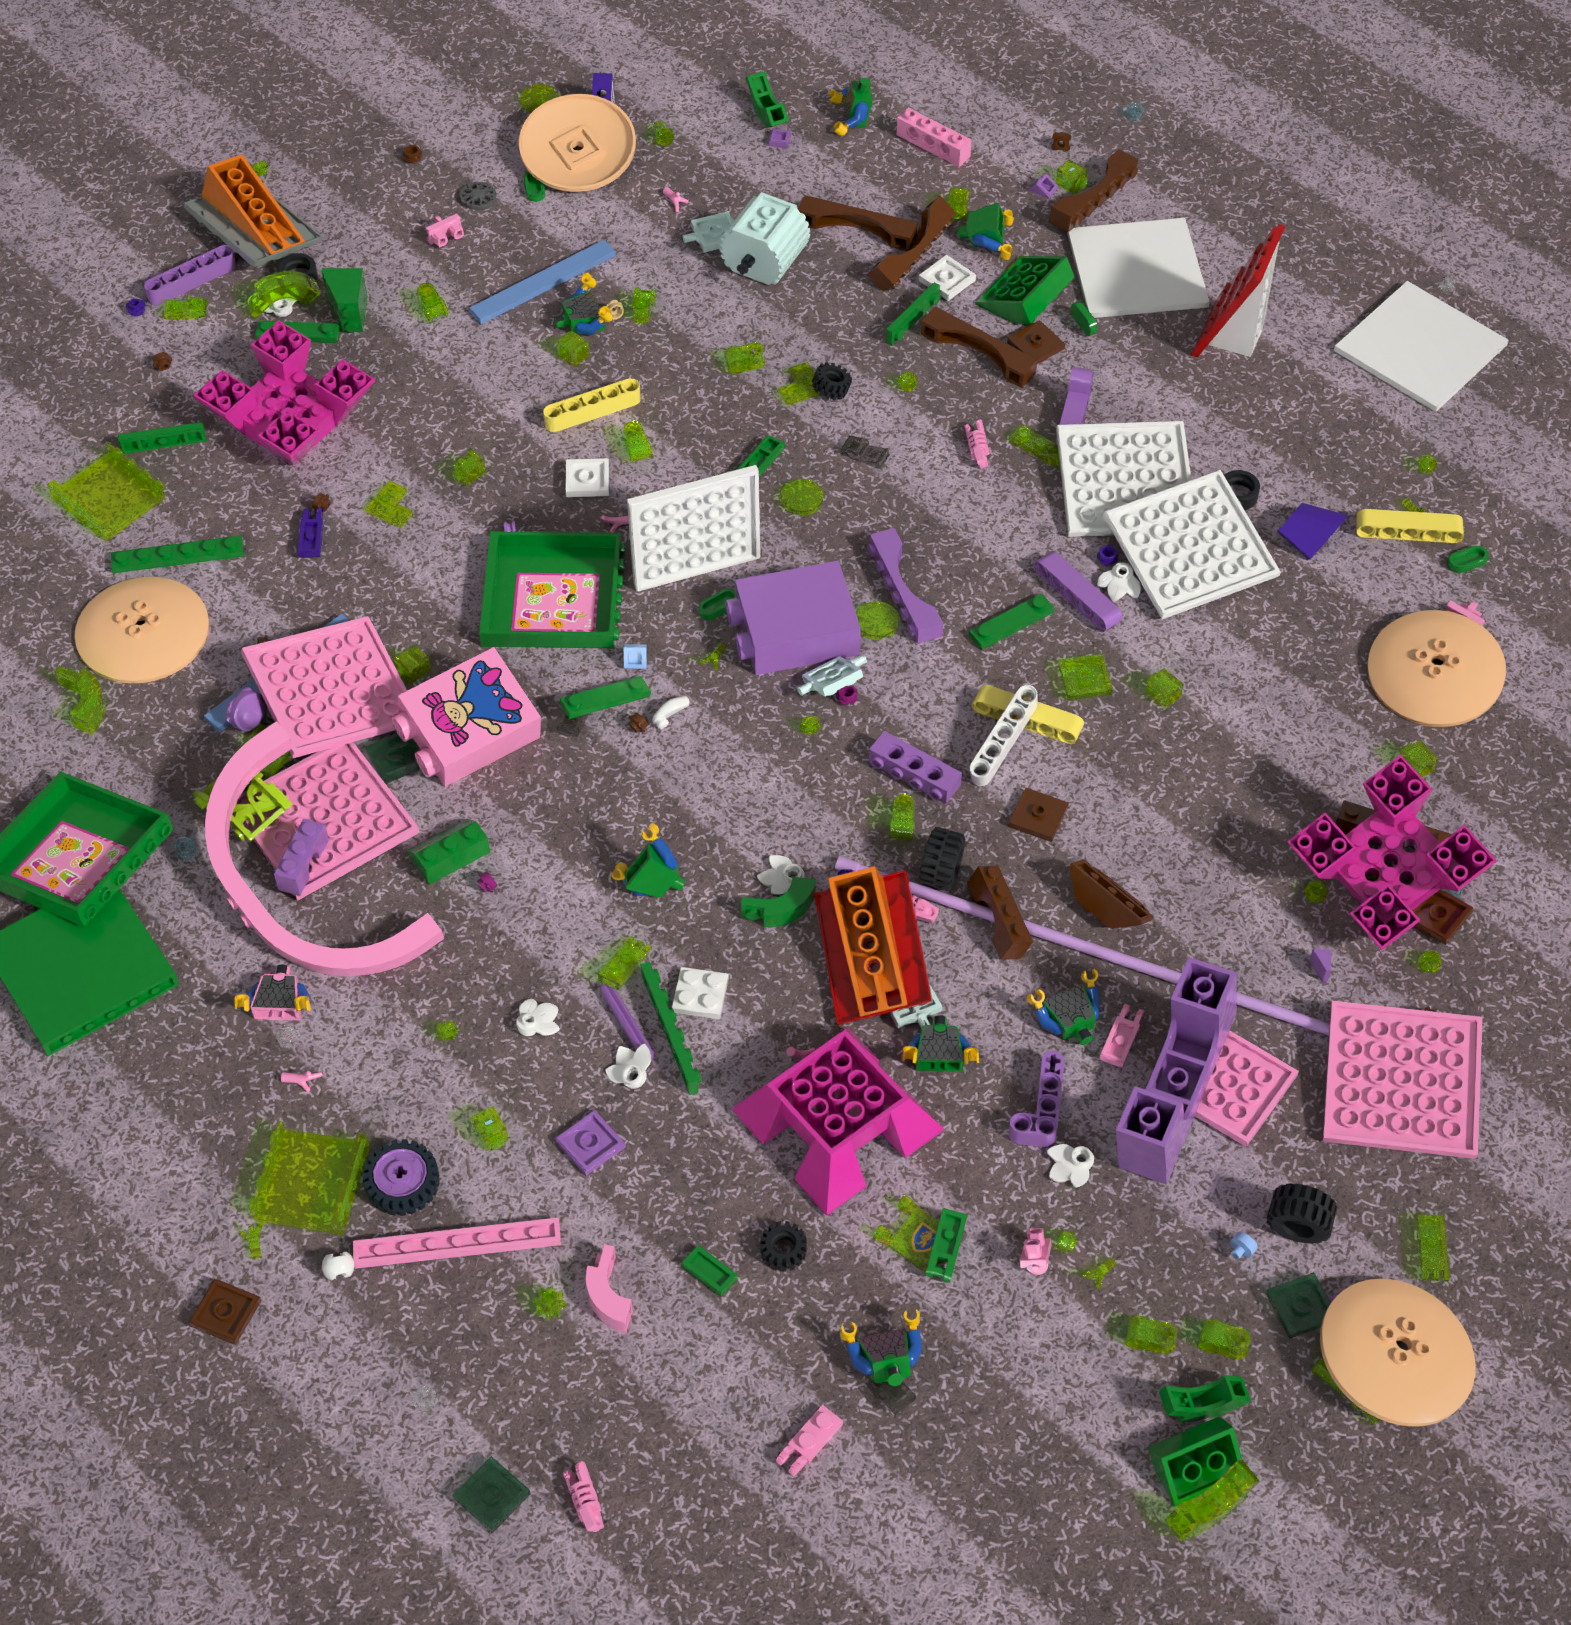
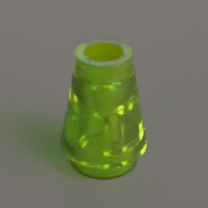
M656 121L653 128L657 143L662 146L670 145L674 140V132L663 121Z

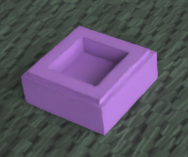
M772 129L769 146L788 148L791 131Z

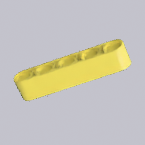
M629 378L550 404L543 410L545 428L550 432H557L635 406L641 400L640 384L636 379Z
M1363 509L1356 514L1357 535L1360 537L1459 543L1464 538L1463 518L1456 514Z
M983 685L980 687L972 703V708L977 713L999 720L1015 694L990 685ZM1025 697L1022 699L1023 701H1031V699ZM1038 702L1035 712L1024 729L1067 744H1074L1083 728L1084 721L1075 714ZM1013 715L1010 718L1018 720L1021 718V716Z

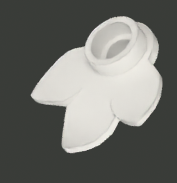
M293 288L285 291L283 295L269 290L266 301H261L257 304L263 312L274 313L276 316L284 317L293 311L292 305L297 301V294Z
M1117 563L1113 566L1112 570L1103 572L1097 582L1098 587L1107 588L1112 602L1118 601L1126 593L1133 598H1138L1140 595V581L1133 576V569L1127 563ZM1124 570L1126 571V574L1121 575L1119 574V571Z
M780 855L769 856L771 869L757 875V879L763 885L771 887L772 895H783L787 892L792 882V878L789 876L795 875L799 878H805L804 871L799 865L792 864L789 858Z
M528 999L520 1005V1016L517 1018L516 1026L522 1035L532 1036L536 1032L542 1035H552L560 1030L559 1026L553 1022L558 1014V1007L551 1003L538 1005L534 999Z
M642 1044L636 1052L619 1046L616 1055V1065H612L605 1070L608 1078L614 1083H624L631 1089L639 1088L646 1080L645 1070L651 1063L650 1050L645 1044ZM635 1074H638L637 1078L635 1080H632V1077Z
M1059 1144L1047 1150V1154L1056 1162L1050 1171L1049 1178L1055 1182L1070 1180L1075 1188L1084 1185L1088 1181L1089 1169L1094 1163V1155L1087 1147L1079 1146L1074 1149L1067 1144ZM1082 1157V1158H1084L1086 1161H1085V1162H1079V1161H1077V1158Z

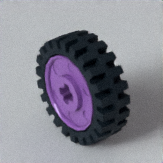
M402 1139L401 1143L398 1144L397 1140H392L391 1146H388L386 1142L382 1144V1150L376 1148L373 1151L374 1156L369 1155L367 1158V1164H364V1173H362L363 1184L368 1199L376 1208L379 1207L380 1211L384 1213L388 1211L390 1215L395 1216L396 1212H399L400 1216H405L406 1211H410V1214L416 1213V1208L419 1207L422 1210L425 1208L426 1202L430 1203L433 1200L432 1195H436L438 1191L437 1186H439L440 1182L439 1170L433 1154L430 1150L427 1151L426 1146L423 1144L419 1146L418 1142L413 1140L409 1144L407 1139Z

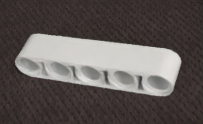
M1024 685L1018 689L972 761L970 775L975 785L985 786L991 781L1038 706L1037 690L1033 686ZM1024 697L1033 698L1031 701L1022 700ZM1013 715L1021 716L1018 720L1011 719L1010 717ZM1002 733L1009 734L1007 738L999 737ZM991 751L998 753L994 757H990L987 755ZM978 770L986 771L983 775L975 774Z

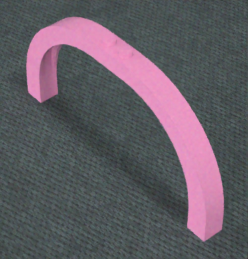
M276 721L250 739L232 756L217 778L209 798L205 819L206 844L212 866L222 887L229 896L226 900L234 911L238 908L243 914L240 918L247 928L252 926L263 941L276 953L288 961L314 972L334 976L369 975L397 968L412 961L444 939L442 930L428 913L398 934L379 943L346 949L319 946L294 936L279 925L236 870L229 847L230 821L235 805L245 787L263 768L293 748L290 737Z

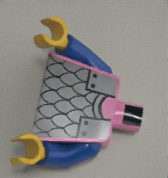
M281 964L276 966L275 974L262 975L260 982L256 983L247 994L236 995L234 998V1009L244 1007V1011H249L251 1006L254 1019L301 1020V1009L311 1011V996L304 984L298 982L297 976L290 975V967Z

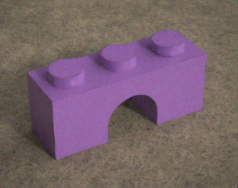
M303 818L274 873L278 890L298 896L301 895L310 878L308 870L311 858L320 859L329 841L325 824Z

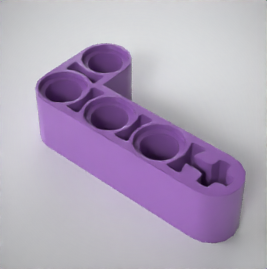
M1072 367L1069 390L1059 425L1083 424L1091 395L1094 370Z
M1048 1051L1043 1055L1036 1114L1016 1113L1011 1117L1008 1133L1009 1138L1014 1143L1039 1147H1049L1055 1143L1064 1070V1057L1061 1053ZM1050 1066H1054V1073L1049 1072ZM1047 1086H1050V1087H1053L1054 1089L1050 1090V1089H1047L1046 1087H1047ZM1044 1108H1049V1109H1051V1110H1053V1111H1045V1110H1043V1109H1044ZM1016 1127H1023L1025 1130H1017ZM1042 1130H1047V1131H1049V1132H1051V1133L1045 1134V1133H1042L1041 1131H1042Z

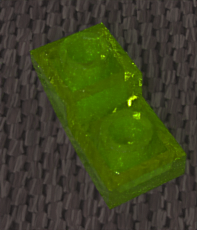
M187 296V302L166 299L164 319L177 320L206 317L208 299Z

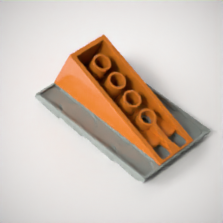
M242 154L209 165L201 197L184 202L183 207L199 223H203L214 235L220 237L251 266L264 265L270 260H277L286 254L296 253L302 248L312 247L323 240L321 234L269 192Z

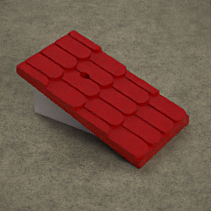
M1278 224L1277 227L1273 226L1264 242L1258 244L1245 266H1241L1232 281L1226 283L1210 311L1191 356L1198 357L1210 345L1251 357L1263 330L1279 240L1285 225Z

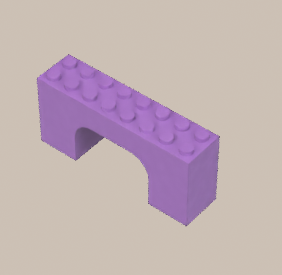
M1188 957L1171 997L1170 1028L1146 1089L1134 1086L1116 1128L1119 1168L1164 1184L1168 1183L1237 1013V972Z

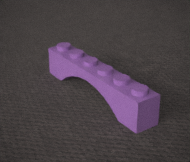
M895 528L870 534V544L867 545L869 555L871 557L874 556L877 571L879 573L882 572L885 587L890 588L893 603L898 604L901 619L903 621L906 620L908 624L909 635L911 637L914 636L917 644L942 637L943 622L936 608L916 597L901 578L898 565L902 557V541Z

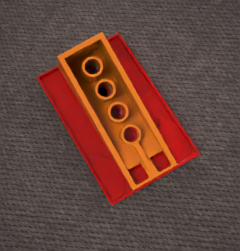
M873 866L828 878L830 889L814 893L837 1025L849 1024L932 1003V994L907 871L904 870L883 876Z

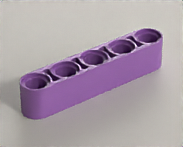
M222 245L147 280L144 283L148 302L152 305L162 304L234 270L237 266L234 251L228 245Z
M1051 551L1034 562L1037 574L1101 632H1105L1122 621L1120 609L1057 552Z

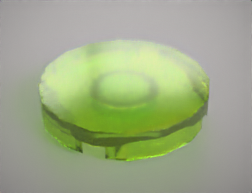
M534 84L532 88L528 89L527 87L522 91L520 102L523 109L532 113L540 105L557 98L558 93L549 85Z
M809 479L793 480L784 486L781 493L783 507L789 513H799V516L811 515L817 512L824 500L822 488L816 482Z
M874 601L866 603L856 613L861 628L860 634L868 639L882 640V638L887 636L889 638L898 630L899 614L892 605L886 602Z

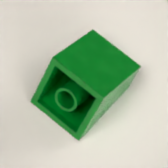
M322 268L327 301L338 323H340L342 331L350 333L363 332L368 299L363 268Z

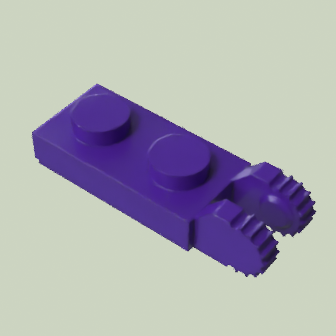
M309 508L303 509L298 541L299 558L321 557L323 535L322 508H317L316 519H310Z

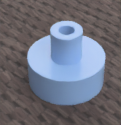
M1237 1232L1230 1240L1233 1248L1231 1255L1235 1259H1240L1242 1255L1250 1258L1258 1248L1256 1242L1243 1232Z

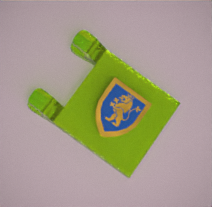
M904 1195L899 1200L898 1209L910 1215L908 1220L895 1236L885 1226L879 1225L875 1230L874 1238L882 1244L889 1246L926 1273L939 1221L919 1208L911 1198Z

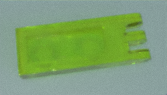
M630 936L598 973V981L619 990L648 956L652 946L646 944L641 949L644 942L638 940L633 945L636 938Z
M1418 1214L1416 1220L1422 1281H1428V1271H1431L1432 1281H1439V1272H1442L1443 1282H1449L1450 1274L1444 1215Z

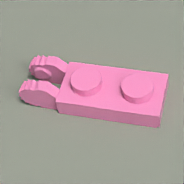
M1124 1004L1120 1015L1116 1017L1099 1059L1123 1068L1144 1015V1010L1139 1009L1136 1012L1134 1021L1126 1019L1130 1012V1005Z
M822 1405L779 1454L776 1463L780 1466L783 1465L795 1452L800 1457L791 1465L789 1473L793 1476L797 1475L804 1465L810 1463L843 1425V1420Z

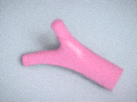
M668 187L664 188L663 194L672 200L675 212L678 213L679 202L687 204L688 200L680 197L679 192L675 193Z
M601 516L603 522L613 524L609 531L610 533H614L616 528L621 525L629 524L628 516Z
M789 1047L786 1050V1054L799 1062L813 1052L815 1048L798 1050L794 1047Z
M310 1071L302 1074L283 1072L281 1081L299 1084L306 1092H309L311 1089L306 1081L322 1077V1072L313 1074Z

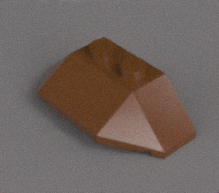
M1084 859L1070 864L1069 870L1075 899L1082 905L1084 910L1095 915L1102 925L1114 929L1137 926L1152 921L1154 916L1149 913V910L1105 873L1091 866Z

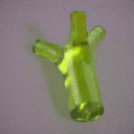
M1409 498L1404 499L1402 505L1410 512L1425 511L1424 507L1416 506Z
M719 643L707 657L699 661V664L703 665L713 662L715 670H718V660L726 646L723 643Z
M263 1221L257 1225L255 1230L253 1225H250L248 1227L249 1234L244 1231L240 1232V1235L249 1243L252 1260L262 1258L259 1240L261 1229L265 1224Z
M1110 1257L1097 1268L1081 1273V1277H1086L1087 1279L1096 1278V1288L1101 1289L1105 1274L1116 1266V1262Z

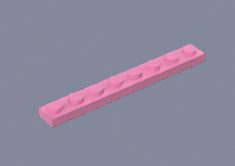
M559 1217L353 1241L354 1267L357 1269L561 1245Z

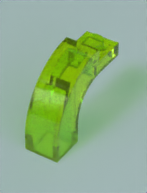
M282 271L268 275L254 284L256 292L245 302L250 314L257 318L271 304L278 300L291 298L307 306L321 292L316 280L297 271Z
M59 665L54 671L58 684L81 695L80 701L69 713L73 727L93 735L101 725L106 713V701L100 683L95 675L84 667L77 673L71 668L67 669Z
M1243 1459L1239 1460L1208 1490L1191 1500L1181 1502L1165 1519V1522L1181 1542L1192 1539L1233 1512L1248 1498L1247 1494L1260 1481Z

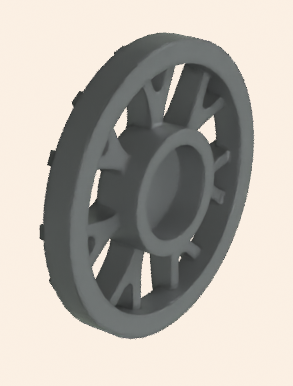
M484 182L469 183L460 190V202L470 209H485L495 202L496 190L493 186Z

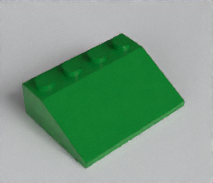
M1019 256L975 302L976 305L1015 324L1029 325L1033 323L1039 314L1057 298V295L1074 278L1067 256Z

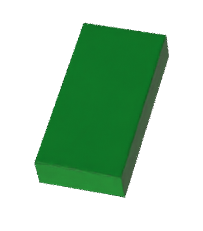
M697 1245L682 1262V1267L721 1297L738 1279V1274L700 1245Z

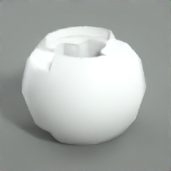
M348 1252L340 1253V1256L334 1257L333 1254L326 1255L322 1261L324 1276L329 1280L336 1279L337 1275H343L345 1278L350 1277L354 1271L352 1256Z

